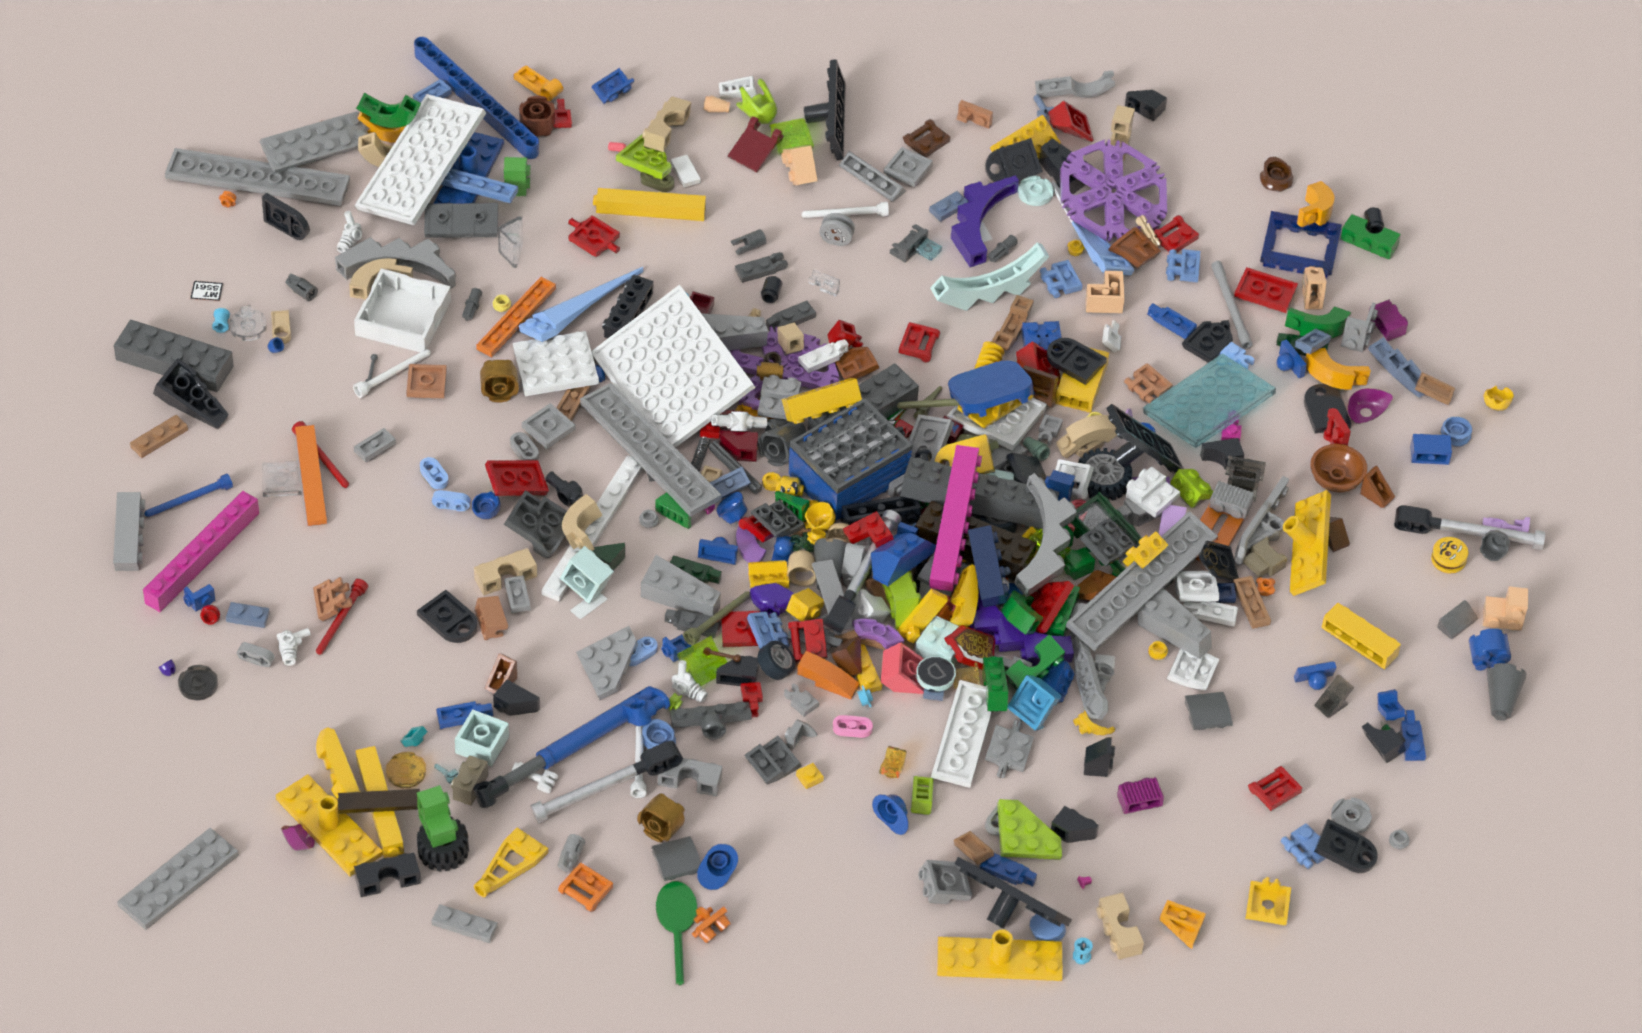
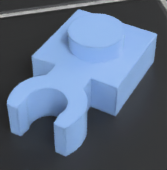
M1230 342L1220 352L1222 359L1233 366L1237 363L1240 364L1243 370L1247 371L1249 364H1254L1255 359L1252 356L1246 355V350L1233 342Z

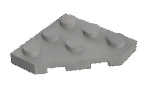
M629 626L576 652L600 700L618 691L621 685V678L623 674H626L631 662L632 653L636 651L638 642Z

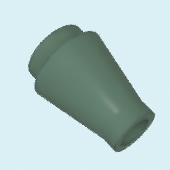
M1027 437L1023 441V446L1028 449L1033 457H1037L1040 461L1048 458L1050 449L1047 444L1031 437Z

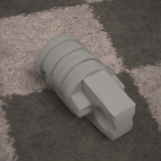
M570 834L565 842L557 865L565 872L571 871L586 842L581 836Z

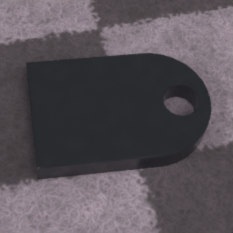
M1031 138L993 151L985 162L986 174L993 182L1015 175L1018 180L1042 173ZM992 164L998 165V174L991 172L990 167Z
M268 193L262 196L264 222L296 240H303L310 233L309 224L299 211Z
M1071 338L1056 339L1047 348V360L1054 368L1085 385L1107 362V357ZM1059 348V349H1061L1062 351L1057 352V351H1054L1053 349Z
M1325 384L1313 385L1307 389L1304 396V406L1315 434L1323 433L1326 430L1328 423L1327 414L1331 408L1339 411L1345 423L1351 429V421L1338 390ZM1316 392H1322L1325 395H1317Z
M444 590L417 610V616L449 642L462 643L468 641L477 632V618L475 614L447 590ZM466 628L469 631L466 633H461L459 630Z
M1327 819L1314 852L1356 873H1365L1371 870L1378 859V853L1373 843L1364 836ZM1362 855L1369 857L1370 861H1366Z

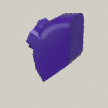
M776 583L754 586L750 589V598L753 604L760 609V612H767L768 617L773 612L777 616L787 612L786 608L792 594H794Z

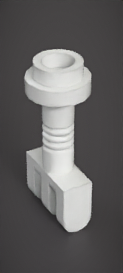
M515 762L512 771L524 763ZM545 770L543 775L535 772L527 778L539 782L538 790L550 793L551 787L554 786L558 775Z

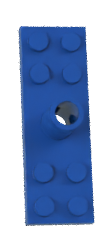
M474 132L453 164L452 169L487 178L504 145V139ZM443 185L433 204L475 203L479 195Z

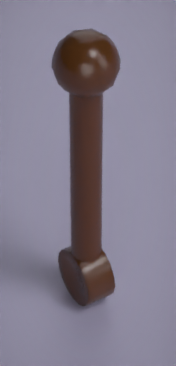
M708 647L703 650L706 656L712 654L734 659L735 662L741 661L739 654L735 656L712 651Z

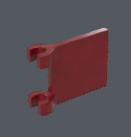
M752 116L747 128L727 156L743 166L758 172L774 147L783 140L784 135L777 128L773 131L771 138L757 131L761 123L758 122V118Z

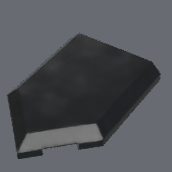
M1221 320L1218 323H1211V321L1202 322L1182 342L1183 348L1207 363H1212L1220 355V352L1230 342H1233L1229 320Z
M1017 453L1007 454L1006 458L1017 482L1027 484L1028 477L1034 473L1045 482L1046 475L1037 457Z
M1208 540L1205 541L1199 554V559L1210 574L1229 581L1238 579L1239 576L1231 547Z

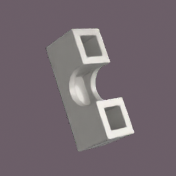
M683 758L680 765L658 774V785L677 789L682 779L693 778L697 781V793L717 797L722 780V766L715 763Z

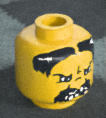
M782 476L781 480H777L775 492L780 491L799 497L803 496L804 485H801V481L797 477Z

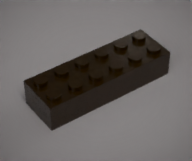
M934 501L929 503L916 523L915 528H918L917 536L935 545L937 544L944 505ZM972 516L967 517L969 530L991 525L993 532L997 531L999 543L995 544L996 549H1000L1002 556L999 565L1004 568L1009 567L1011 573L1006 575V578L1015 581L1017 574L1033 560L1037 542ZM969 533L964 534L963 539H966L965 550L961 551L960 556H963L966 562L975 565Z

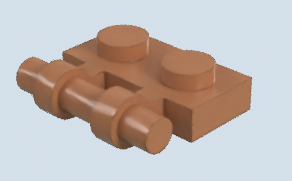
M1148 363L1134 371V380L1129 377L1124 380L1129 390L1136 392L1142 401L1148 402L1150 405L1155 402V399L1152 397L1153 394L1160 398L1173 388V384ZM1140 385H1144L1147 389H1142Z

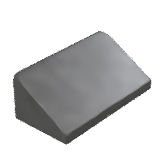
M1464 600L1439 619L1437 628L1450 639H1453L1478 620V617L1469 603Z

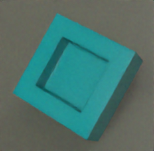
M424 726L413 727L400 742L404 747L417 746L424 740L423 737L428 731Z

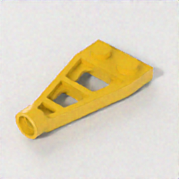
M517 827L504 839L483 876L474 884V890L481 897H486L489 893L536 866L548 854V848ZM509 851H514L523 857L524 861L513 866L505 861V857ZM497 866H501L508 871L502 878L492 874Z

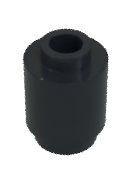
M1375 207L1367 209L1364 212V219L1368 220L1366 229L1372 234L1380 233L1384 228L1382 211Z
M769 276L765 279L761 291L764 302L774 303L779 298L783 283L778 277Z

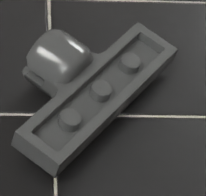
M737 702L685 709L678 708L670 710V718L673 728L701 726L703 735L706 738L717 740L726 733L725 723L752 720V713L749 702Z

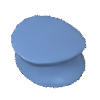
M1450 417L1444 421L1441 427V434L1450 435L1451 445L1461 447L1470 441L1472 425L1465 418Z
M653 719L649 724L643 726L644 746L647 749L666 741H674L676 744L674 730L667 722Z
M1037 914L1032 916L1030 920V929L1038 941H1059L1065 936L1066 927L1064 924H1061L1059 927Z

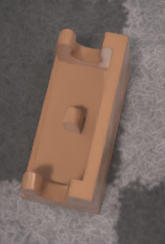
M499 597L477 598L474 611L484 640L504 636L503 632H496L508 629V623Z

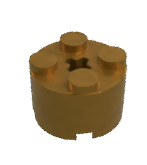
M487 360L484 362L480 370L482 395L488 397L492 402L501 403L509 401L510 397L514 394L516 395L519 390L517 369L511 360Z
M659 793L638 813L637 820L639 825L642 823L645 828L643 832L649 838L656 842H663V840L667 842L684 825L685 817L683 813L685 809L681 804L675 803L665 794Z

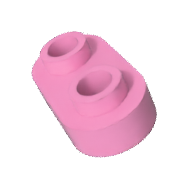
M840 715L833 720V731L839 736L865 738L872 733V721L866 717Z

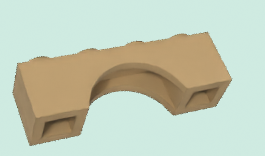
M671 96L664 103L661 111L657 112L655 119L651 120L649 127L644 129L642 135L644 146L664 152L671 139L672 128L669 126L685 124L690 117L691 102Z

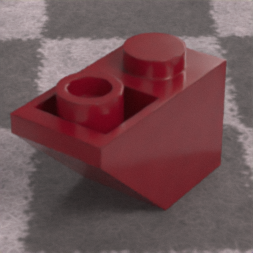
M720 430V445L737 461L756 462L758 432Z

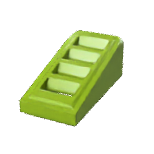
M913 777L911 813L931 814L934 778Z

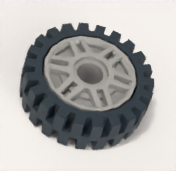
M1096 448L1095 452L1090 450L1088 454H1083V457H1080L1078 462L1094 467L1087 489L1089 498H1093L1098 492L1108 499L1111 498L1112 501L1116 500V497L1121 498L1123 494H1126V486L1132 479L1131 463L1125 468L1122 467L1113 455L1115 450L1113 449L1110 452H1107L1108 448H1103V451L1100 448Z

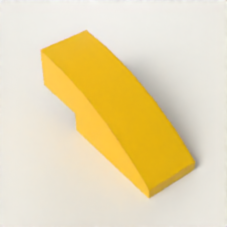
M973 564L962 570L958 585H956L950 600L951 603L956 605L950 622L958 626L964 625L968 627L973 624L976 614L978 579Z

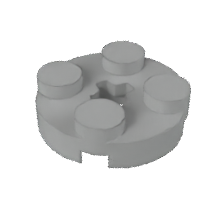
M1351 797V800H1344L1345 798L1338 800L1332 807L1331 820L1358 834L1365 832L1369 828L1372 819L1369 806L1358 798ZM1347 814H1354V819L1349 818Z

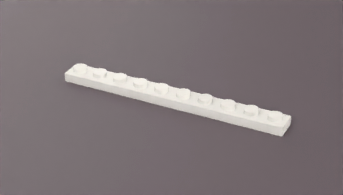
M627 455L597 502V506L603 516L591 523L585 530V534L589 537L593 547L643 470L631 456ZM571 545L569 546L543 587V596L556 601L561 600L569 586L560 577L570 559L580 551L578 547L573 550Z

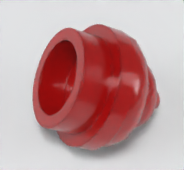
M207 605L202 608L200 617L205 624L212 625L220 619V611L214 605Z

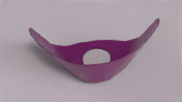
M1360 389L1354 392L1349 399V416L1355 423L1360 424L1374 420L1387 409L1393 396L1382 390ZM1367 408L1371 410L1372 415L1364 417L1360 411Z
M301 824L294 826L285 825L281 828L286 841L295 851L314 847V839L311 836L306 838L308 833Z

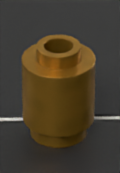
M761 362V365H757L756 376L760 377V381H763L764 377L769 378L771 375H776L783 379V365L770 362Z

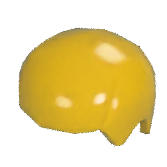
M1494 386L1491 389H1486L1483 398L1489 408L1503 411L1512 403L1514 394L1508 387L1499 390L1497 386Z
M826 502L813 504L805 513V518L810 528L822 531L828 530L834 524L836 518L834 510Z

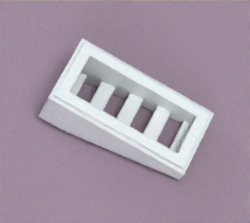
M753 76L719 83L720 97L742 98L740 93L741 87L745 88L750 97H754L757 95Z

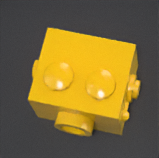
M807 588L792 594L786 611L799 621H808L820 616L825 603L823 598Z

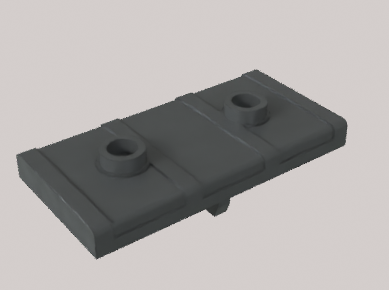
M428 203L425 208L424 237H498V203Z

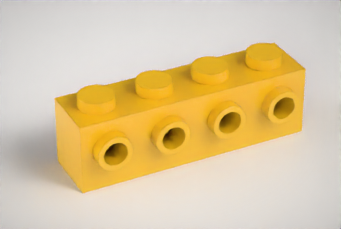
M849 378L781 400L787 421L798 424L804 422L805 418L810 416L814 419L823 416V412L829 411V413L840 411L839 408L843 406L848 408L862 400L857 379Z
M1337 602L1324 615L1322 623L1324 630L1384 670L1398 657L1401 644L1367 622L1363 617H1359L1350 611L1349 608Z

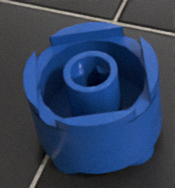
M1485 629L1480 631V635L1475 637V634H1473L1469 638L1472 663L1476 670L1482 671L1489 666L1490 668L1494 667V664L1508 663L1510 661L1511 651L1506 632L1503 634L1500 629Z

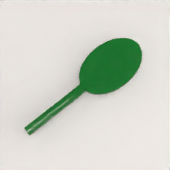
M673 881L664 885L659 891L656 899V914L661 925L669 932L674 933L676 984L681 986V984H684L682 933L687 931L694 923V918L697 915V902L693 891L686 884Z

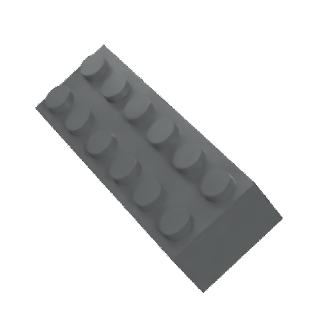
M131 319L114 344L115 359L117 361L164 375L174 361L179 358L195 370L198 378L202 383L206 384L208 390L214 392L219 391L234 367L232 351Z
M895 363L858 385L862 399L865 398L886 419L900 410L897 407L899 402L918 400L919 385ZM846 406L840 407V411L829 413V411L823 412V416L812 419L811 416L808 417L807 430L809 431L847 409Z

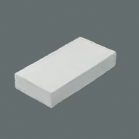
M688 155L671 159L670 164L684 188L701 183V179Z

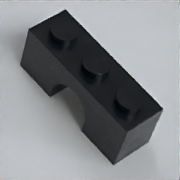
M414 852L354 866L355 880L360 897L381 893L380 882L387 877L397 879L401 888L421 884L420 870Z

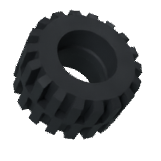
M455 820L458 827L456 840L447 846H437L434 848L423 825L420 826L419 832H417L418 856L425 866L428 865L429 869L433 870L436 868L440 872L442 869L450 871V868H458V864L462 865L464 859H467L469 852L468 831L466 826L461 824L460 820Z

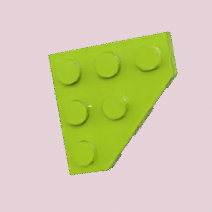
M643 134L616 155L617 162L658 179H663L671 172L672 166L667 161L665 151L661 152L645 147L644 139L642 138Z
M998 800L1001 857L1061 860V838L1019 800Z

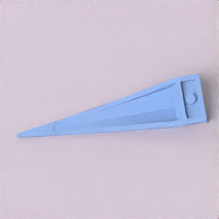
M643 267L534 314L533 318L519 324V332L541 342L558 335L569 323L600 298L630 280L633 275L641 274L644 271Z

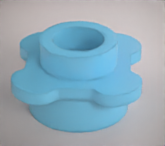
M862 685L863 690L857 691L862 706L869 705L871 708L872 694L870 689L865 690L864 685Z

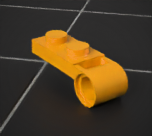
M527 65L514 73V80L538 96L547 98V101H551L563 92V85L558 79L553 78L549 81Z

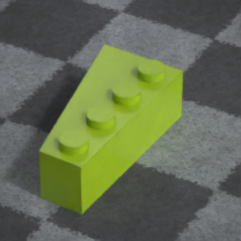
M908 571L889 586L882 584L883 590L885 589L887 603H890L891 617L895 619L894 627L896 630L921 601L920 593H917L915 581L912 582L911 571Z

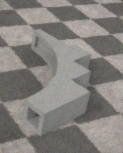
M370 237L335 257L336 270L346 280L352 278L354 273L366 263L390 258L397 259V265L411 267L413 271L429 275L444 285L450 286V289L456 286L455 271L449 268L443 259L439 257L440 249L438 245L428 238L413 247H410L408 243H405L400 238L382 247L379 242H375Z
M1035 473L1028 477L1026 486L1034 496L1040 509L1043 523V538L1036 556L1026 568L1017 574L1014 582L1025 597H1028L1063 573L1065 567L1064 560L1060 555L1056 554L1069 546L1071 537L1069 532L1063 527L1072 522L1077 513L1072 502H1068L1065 497L1058 501L1056 494L1052 491L1050 492L1044 480Z

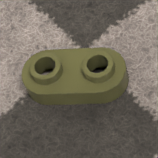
M644 172L640 174L641 183L647 187L661 192H670L674 189V178L671 175L658 179Z

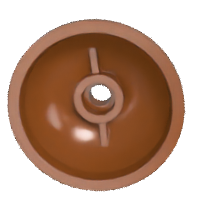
M1330 444L1323 446L1311 458L1310 468L1316 482L1331 492L1342 493L1353 490L1363 481L1364 476L1367 474L1365 458L1356 449L1347 445Z

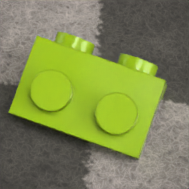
M1178 469L1170 481V485L1180 491V496L1191 508H1195L1199 500L1211 499L1214 492L1211 486L1194 469Z

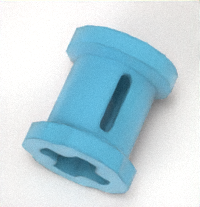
M225 308L215 309L213 313L215 321L212 323V329L218 333H224L229 329L227 321L230 318V312Z
M1079 938L1074 943L1073 959L1078 964L1084 965L1091 959L1090 952L1092 951L1093 944L1089 939Z

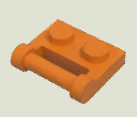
M580 862L560 884L558 891L569 895L586 906L588 911L593 912L598 903L613 888V882ZM574 884L593 897L589 899L570 886Z

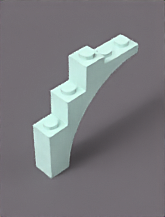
M1037 242L1029 251L1003 268L969 278L941 276L930 289L937 301L966 311L978 298L994 303L1004 291L1020 296L1031 284L1029 278L1049 258V255L1044 246Z

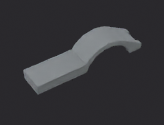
M1113 70L1104 71L1098 80L1090 83L1077 82L1071 76L1035 81L1036 94L1041 98L1073 94L1081 98H1092L1115 86V80L1112 81L1114 72Z

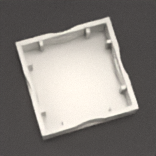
M381 269L372 285L370 295L362 304L354 320L355 335L417 352L428 349L451 302L450 286L428 280L414 279L405 274Z

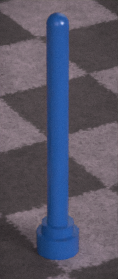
M228 473L221 475L217 482L146 510L144 514L146 517H151L215 490L233 488L231 478Z

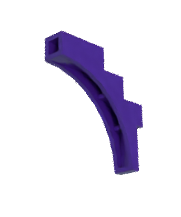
M1016 175L983 186L981 181L964 186L963 197L969 203L958 206L957 219L960 223L951 227V240L970 268L986 263L987 248L982 241L980 233L981 223L995 204L1010 195L1018 193L1019 180Z
M978 585L976 614L973 624L968 627L994 635L995 645H998L999 652L1020 650L1021 659L1033 663L1032 666H1037L1040 663V658L1034 652V648L1048 635L1037 632L1025 635L1012 625L995 605L984 607ZM1052 636L1065 651L1064 661L1072 663L1074 651L1071 636Z

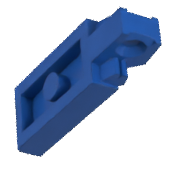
M1154 303L1148 307L1147 314L1154 321L1184 339L1197 328L1196 323L1169 307L1160 308Z
M473 701L437 708L436 712L440 729L463 725L472 709L493 717L492 704L481 705V703Z
M1406 710L1405 721L1401 722L1400 728L1401 734L1406 740L1404 743L1406 748L1404 752L1405 761H1425L1426 753L1420 721H1415L1414 710Z
M994 853L993 857L983 861L979 867L991 875L1014 885L1025 883L1033 887L1037 878V874L1030 871L1028 867L1001 857Z

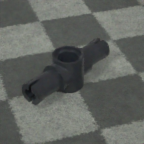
M553 471L549 472L546 476L545 481L556 489L557 496L564 505H569L570 503L573 505L583 497L582 488L577 482L562 480Z

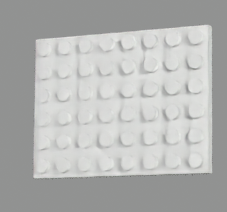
M680 285L591 351L614 386L675 448L708 424L713 415H720L756 388Z

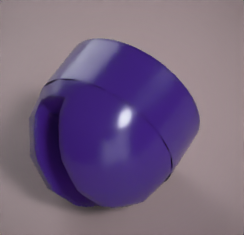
M172 659L158 667L165 676H171L176 671V665Z

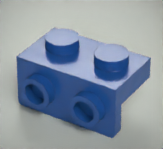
M618 68L594 83L591 88L603 104L608 101L613 102L616 100L620 93L623 92L625 94L632 89L631 85L635 80L633 78L628 80L622 70Z
M1063 661L1057 667L1053 665L1048 669V675L1042 679L1061 695L1058 703L1064 701L1075 675L1067 661Z

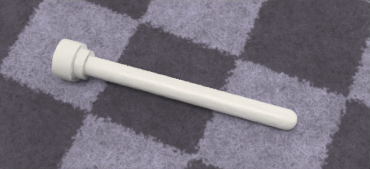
M880 202L877 206L802 212L803 218L825 217L830 213H840L843 215L877 213L881 217L889 216L888 202Z
M426 349L367 382L360 381L354 384L355 394L359 398L364 397L368 394L370 388L407 369L409 364H416L430 356V350Z
M636 726L635 763L641 761L640 756L643 753V726ZM643 773L635 776V781L631 784L630 794L634 798H643L647 794V786L643 782Z

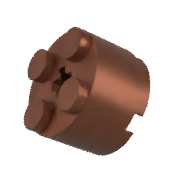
M531 96L519 106V121L535 136H549L554 129L555 106L543 96Z

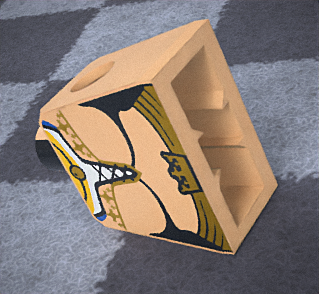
M1306 267L1302 282L1304 309H1323L1326 278L1323 268ZM1312 290L1316 292V295L1311 296Z

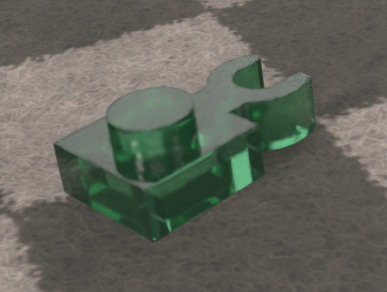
M803 532L802 537L799 535L791 536L790 541L797 543L793 545V551L805 548L808 552H814V544L807 540V537H809L807 535L808 532Z

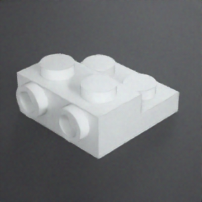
M1152 466L1148 470L1143 469L1139 473L1138 479H1131L1126 486V498L1155 518L1180 497V491L1168 484L1166 476Z
M1182 571L1175 577V588L1180 602L1219 601L1216 577L1212 576L1209 571Z

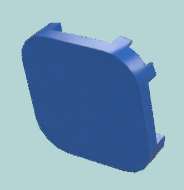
M999 361L960 373L952 377L948 382L951 399L955 398L960 404L965 416L971 413H979L980 417L987 416L986 409L1015 399L1024 404L1028 402L1030 395H1035L1030 376L1015 361Z

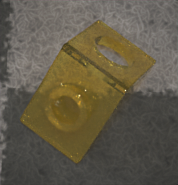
M975 663L974 667L955 669L954 689H957L959 680L980 685L978 663Z

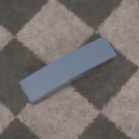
M1384 337L1370 345L1368 350L1397 381L1420 398L1425 395L1415 390L1422 372L1412 359L1407 361L1399 349L1393 350Z

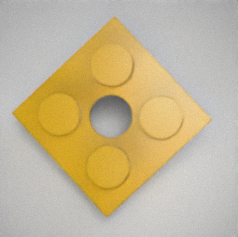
M1269 877L1263 879L1262 882L1251 881L1245 919L1286 925L1291 887L1280 886L1279 879L1270 882ZM1270 900L1273 902L1274 907L1266 909L1262 906V902Z

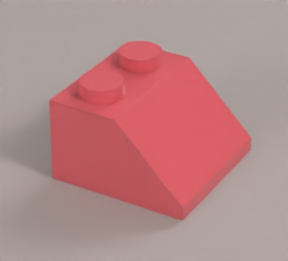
M901 642L884 650L881 683L894 692L923 694L924 688L916 679V670L924 658Z

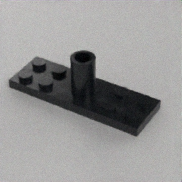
M837 59L830 60V68H827L829 102L804 106V117L807 124L826 121L828 131H825L826 141L830 142V151L838 161L844 159L846 82Z
M1110 404L1106 408L1109 413L1108 419L1116 427L1115 432L1117 436L1127 441L1113 452L1115 459L1122 467L1125 468L1143 453H1146L1154 458L1159 465H1164L1170 472L1176 473L1178 469H1184L1170 442L1115 405Z
M960 857L956 859L954 864L961 867L959 870L961 873L993 890L995 887L1002 890L987 917L988 921L1005 929L1019 901L1027 904L1026 909L1059 927L1061 924L1070 925L1071 918Z

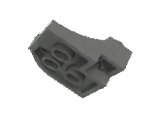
M525 490L504 525L530 541L533 545V551L549 558L554 554L565 537L562 530V521L567 511L545 496L541 501Z

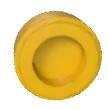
M775 472L766 473L762 478V486L768 491H775L777 480H781L780 475Z

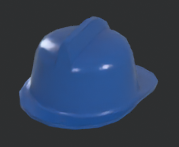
M740 492L730 494L717 507L718 516L722 517L729 524L736 521L739 522L748 511Z
M879 794L875 796L872 807L876 816L896 834H905L909 824L907 818L908 810L904 800L894 794L888 796Z
M717 844L707 852L697 871L699 883L704 888L717 890L726 884L738 864L736 850L728 844Z

